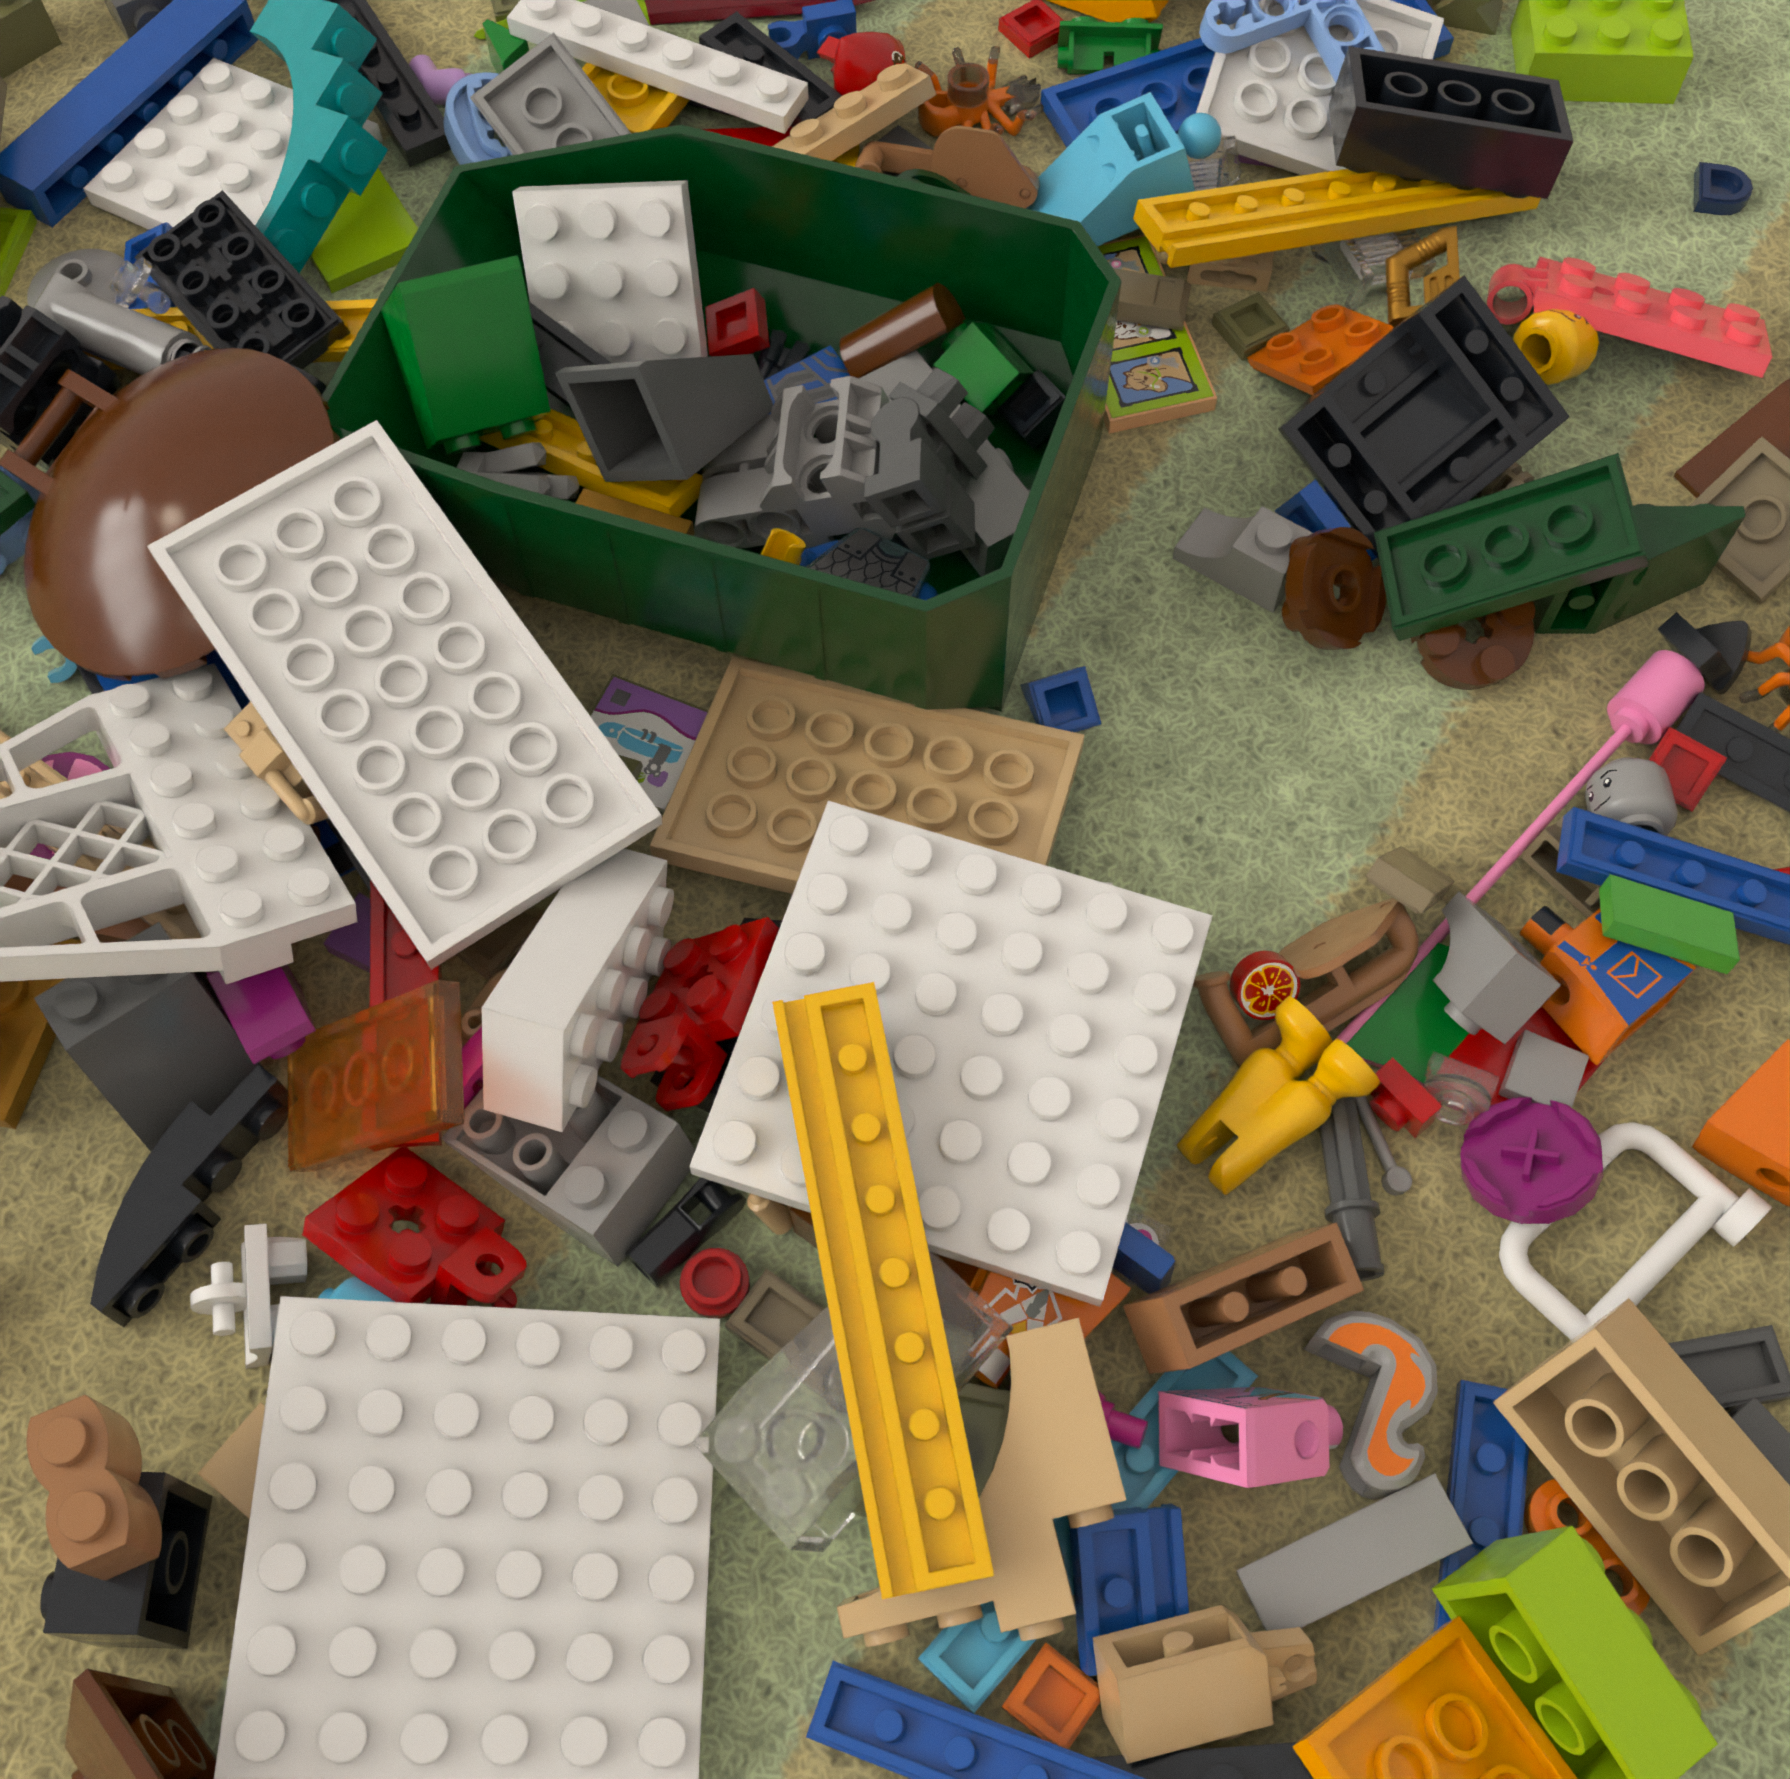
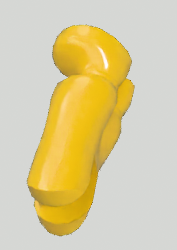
M1291 996L1284 999L1276 1007L1275 1020L1282 1037L1280 1045L1275 1050L1260 1048L1250 1054L1223 1091L1192 1124L1176 1145L1183 1156L1190 1163L1196 1165L1203 1162L1225 1145L1234 1135L1239 1137L1215 1161L1208 1175L1209 1182L1224 1195H1228L1244 1183L1279 1152L1324 1124L1330 1117L1332 1106L1336 1103V1100L1347 1097L1368 1096L1380 1084V1080L1374 1071L1351 1047L1338 1038L1333 1041L1317 1018ZM1318 1063L1317 1070L1313 1076H1310L1307 1080L1298 1081L1306 1070Z

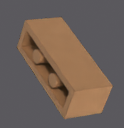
M1336 1222L1288 1234L1123 1305L1148 1372L1149 1374L1191 1369L1364 1291V1288Z

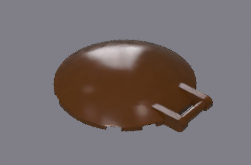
M211 349L176 358L136 378L114 395L67 369L58 381V384L62 387L16 450L12 452L8 449L0 459L1 467L40 492L30 520L24 556L25 587L33 617L43 635L63 656L87 671L106 678L131 681L132 676L155 673L162 679L204 666L207 664L206 655L216 649L180 598L147 546L339 441L340 436L332 430L327 410L330 408L318 389L296 368L275 356L251 349ZM85 403L93 408L92 412L48 471L44 473L38 469L36 465L80 406Z

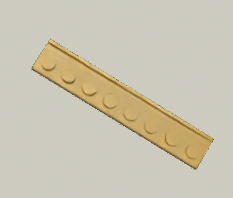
M1341 169L1138 199L1133 220L1158 253L1166 252L1168 254L1167 264L1170 268L1532 210L1537 209L1541 198L1530 196L1526 198H1513L1499 191L1480 188L1462 190L1448 183L1429 180L1411 182L1397 175L1373 171L1357 173L1349 169Z
M870 982L804 995V999L794 1001H773L778 1037L882 1600L992 1577L994 1572L875 983Z

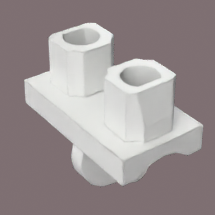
M254 1224L244 1226V1242L241 1243L242 1283L233 1282V1264L231 1262H217L211 1265V1285L200 1287L190 1294L193 1312L213 1316V1334L216 1336H226L235 1333V1312L243 1311L246 1368L268 1365L270 1355L273 1353L279 1304L270 1305V1285L305 1282L307 1277L306 1239L290 1237L267 1238V1224Z

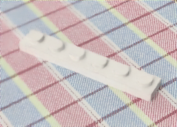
M520 0L507 16L510 35L538 45L554 32L573 58L783 134L786 133L809 99L808 82L577 0Z

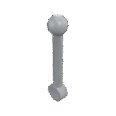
M1366 1096L1355 1097L1358 1113L1385 1170L1381 1180L1382 1187L1391 1195H1401L1412 1186L1411 1175L1405 1168L1397 1166Z

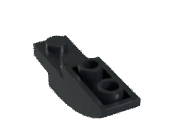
M259 1064L211 1116L191 1101L162 1135L142 1164L125 1194L106 1238L97 1267L90 1302L99 1312L120 1326L125 1327L132 1318H140L150 1312L162 1298L165 1291L164 1283L183 1262L188 1263L195 1260L207 1249L214 1236L213 1228L219 1223L221 1218L203 1202L212 1192L219 1193L229 1187L239 1175L242 1168L241 1160L259 1140L265 1141L272 1138L286 1123L289 1116L288 1108L296 1100L275 1076Z

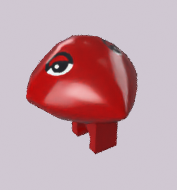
M857 32L843 36L840 39L828 36L817 51L822 59H826L834 64L830 70L833 74L834 89L842 96L850 92L863 90L877 81V76L881 71L892 65L907 64L902 42L892 35L882 32Z

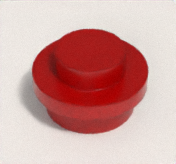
M708 1248L696 1253L687 1261L680 1276V1290L684 1301L693 1312L706 1318H722L735 1312L747 1296L750 1287L746 1265L738 1255L724 1248Z

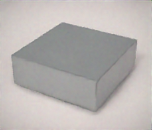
M1525 1030L1518 1037L1498 1095L1508 1099L1532 1097V1103L1550 1105V1100L1567 1104L1572 1108L1589 1056Z

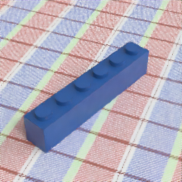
M173 0L0 152V192L5 201L18 209L31 210L37 220L53 228L87 197L83 188L213 58L233 64L259 40L249 32L255 22L247 0Z

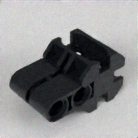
M3 295L0 297V444L14 452L62 387L58 384V381L67 369H70L111 395L115 393L121 382L117 374L104 362L85 354L78 347L81 342L65 328L39 310L28 305L22 309L12 299ZM85 403L80 406L38 464L42 468L48 470L92 412L93 408Z

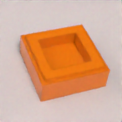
M1045 1643L1001 1708L1039 1739L1069 1750L1100 1703L1099 1686L1096 1681L1049 1644Z

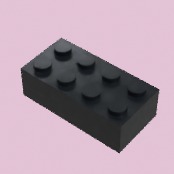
M1348 46L1329 103L1336 166L1345 167L1357 173L1373 171L1397 175L1411 182L1429 180L1448 183L1462 190L1480 188L1499 191L1513 198H1526L1530 196L1548 199L1574 141L1559 80Z

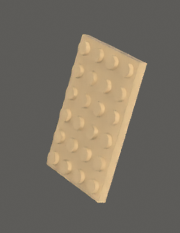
M732 656L664 811L662 825L657 827L650 843L651 856L665 859L669 865L793 894L827 802L831 801L1048 866L1083 751L1084 734L967 708L925 710L915 707L914 704L833 681H823L816 679L815 676L791 669Z

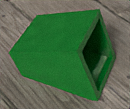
M518 255L403 281L396 285L382 307L381 312L427 450L444 446L446 454L453 455L481 446L479 437L501 431L503 440H510L536 432L535 422L551 411Z

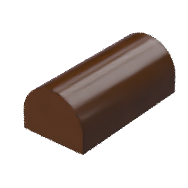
M936 283L843 336L839 343L841 357L850 376L859 379L963 324V320L966 318L952 293L944 285Z

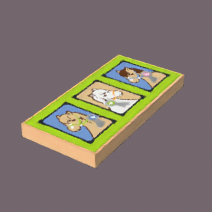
M1145 235L1112 241L1097 246L1112 268L1166 277L1162 265L1157 259L1154 246ZM1116 321L1103 420L1109 434L1215 410L1217 403L1216 393L1185 321L1182 331Z

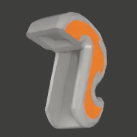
M1348 1311L1328 1318L1314 1334L1304 1350L1370 1378L1339 1468L1348 1485L1357 1494L1372 1500L1383 1499L1409 1485L1419 1474L1424 1462V1447L1419 1443L1408 1444L1404 1441L1402 1433L1422 1419L1429 1412L1438 1393L1436 1364L1422 1340L1390 1318L1363 1311Z

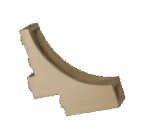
M1079 1317L1006 1336L1010 1351L1011 1369L1009 1413L1003 1442L994 1469L979 1497L994 1576L883 1600L880 1586L846 1598L837 1606L844 1639L863 1634L866 1647L886 1644L909 1636L908 1622L937 1616L939 1628L965 1624L982 1618L981 1604L991 1601L994 1602L1001 1633L1018 1629L1021 1641L1039 1639L1065 1630L1062 1617L1076 1614V1607L1053 1519L1068 1516L1071 1528L1100 1523L1114 1518L1111 1504L1127 1500Z

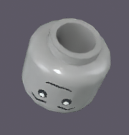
M1630 757L1619 758L1597 770L1587 782L1585 800L1589 812L1665 836L1676 825L1678 811L1669 777L1664 768L1653 761Z

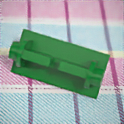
M1089 16L1076 17L1071 21H1060L1057 68L1067 69V74H1091L1103 70L1104 56H1113V66L1158 52L1160 51L1158 48L1163 24L1150 23L1143 18H1129L1122 22H1099L1096 18Z

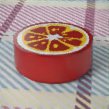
M1258 951L1243 958L1234 968L1230 978V993L1234 1001L1248 1016L1258 1020H1270L1275 1018L1276 1007L1288 996L1297 1000L1300 992V978L1295 975L1293 966L1282 955L1273 951Z

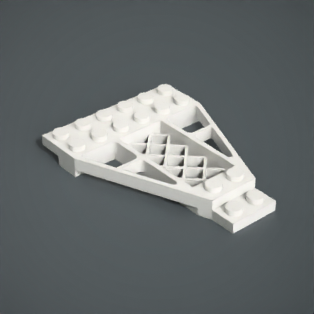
M215 663L165 679L159 677L135 684H125L112 690L88 695L0 744V782L6 781L12 791L10 796L0 799V982L219 971L225 984H229L293 963L292 943L357 922L356 903L310 825L299 820L270 785L253 773L239 756L242 752L240 747L224 730L242 709ZM91 731H96L114 768L37 789L26 786L19 772ZM105 824L127 829L119 840L97 835ZM148 835L156 849L141 846ZM38 843L59 848L51 860L29 855ZM82 854L104 860L96 871L73 866ZM126 865L135 867L133 869L122 872ZM13 874L35 879L26 892L4 887ZM57 886L66 887V889L53 892ZM185 904L202 938L100 943L94 931ZM79 936L82 944L51 945Z

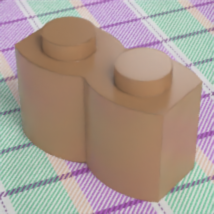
M87 1395L80 1396L31 1417L26 1437L27 1454L34 1475L40 1484L49 1491L45 1513L46 1529L50 1544L59 1560L71 1570L106 1581L158 1558L162 1544L160 1516L151 1496L139 1485L142 1455L138 1438L130 1423L118 1412Z

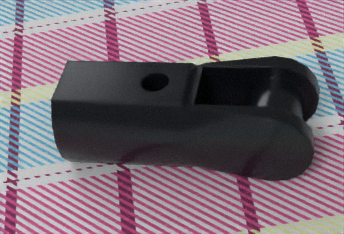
M700 1178L681 1200L626 1252V1256L658 1288L696 1250L726 1226L742 1210L746 1203V1198L741 1193L732 1195L720 1183ZM702 1203L712 1214L699 1226L688 1214Z

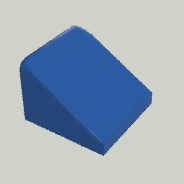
M1085 666L1072 668L1020 684L1036 724L1070 732H1078L1102 724Z

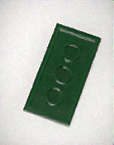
M1619 453L1374 532L1392 627L1398 641L1649 566Z

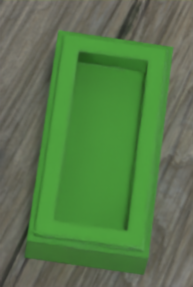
M1611 874L1599 888L1603 936L1724 974H1728L1740 961L1733 912Z

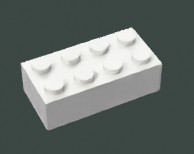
M622 849L561 887L482 1006L484 1110L563 1132L577 1107H587L595 1090L599 1067L603 1061L612 1062L621 1044L623 1026L628 1017L637 1018L639 1016L640 1007L646 999L649 980L652 975L660 977L665 968L663 961L671 949L670 939L663 938V931L670 916L674 900L673 889L666 888L667 860Z

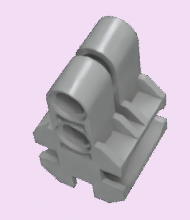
M853 376L831 379L830 387L838 399L815 404L803 385L784 388L772 406L771 414L766 415L703 467V482L699 490L694 536L742 549L765 545L771 530L779 528L795 534L805 542V548H810L834 541L832 537L834 535L856 533L860 529H864L883 539L879 543V547L885 546L896 533V527L891 528L864 498L865 478L879 473L880 444L872 436L871 423L880 408L890 402L884 389L881 386Z

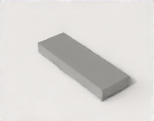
M1434 1473L1236 1570V1573L1265 1631L1295 1627L1303 1628L1470 1546L1473 1542Z

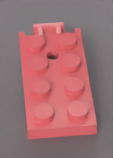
M1539 256L1535 268L1508 264L1499 268L1490 279L1487 306L1501 324L1511 325L1524 320L1534 305L1533 313L1550 309L1568 310L1584 317L1596 331L1763 378L1773 357L1765 320L1760 319V314L1756 310L1734 303L1728 304L1726 309L1704 303L1705 298L1702 295L1683 288H1674L1671 293L1650 288L1648 280L1630 273H1619L1617 278L1595 272L1596 267L1581 259L1567 257L1561 263ZM1515 286L1523 290L1525 295L1517 301L1506 302L1501 300L1496 293L1504 287Z

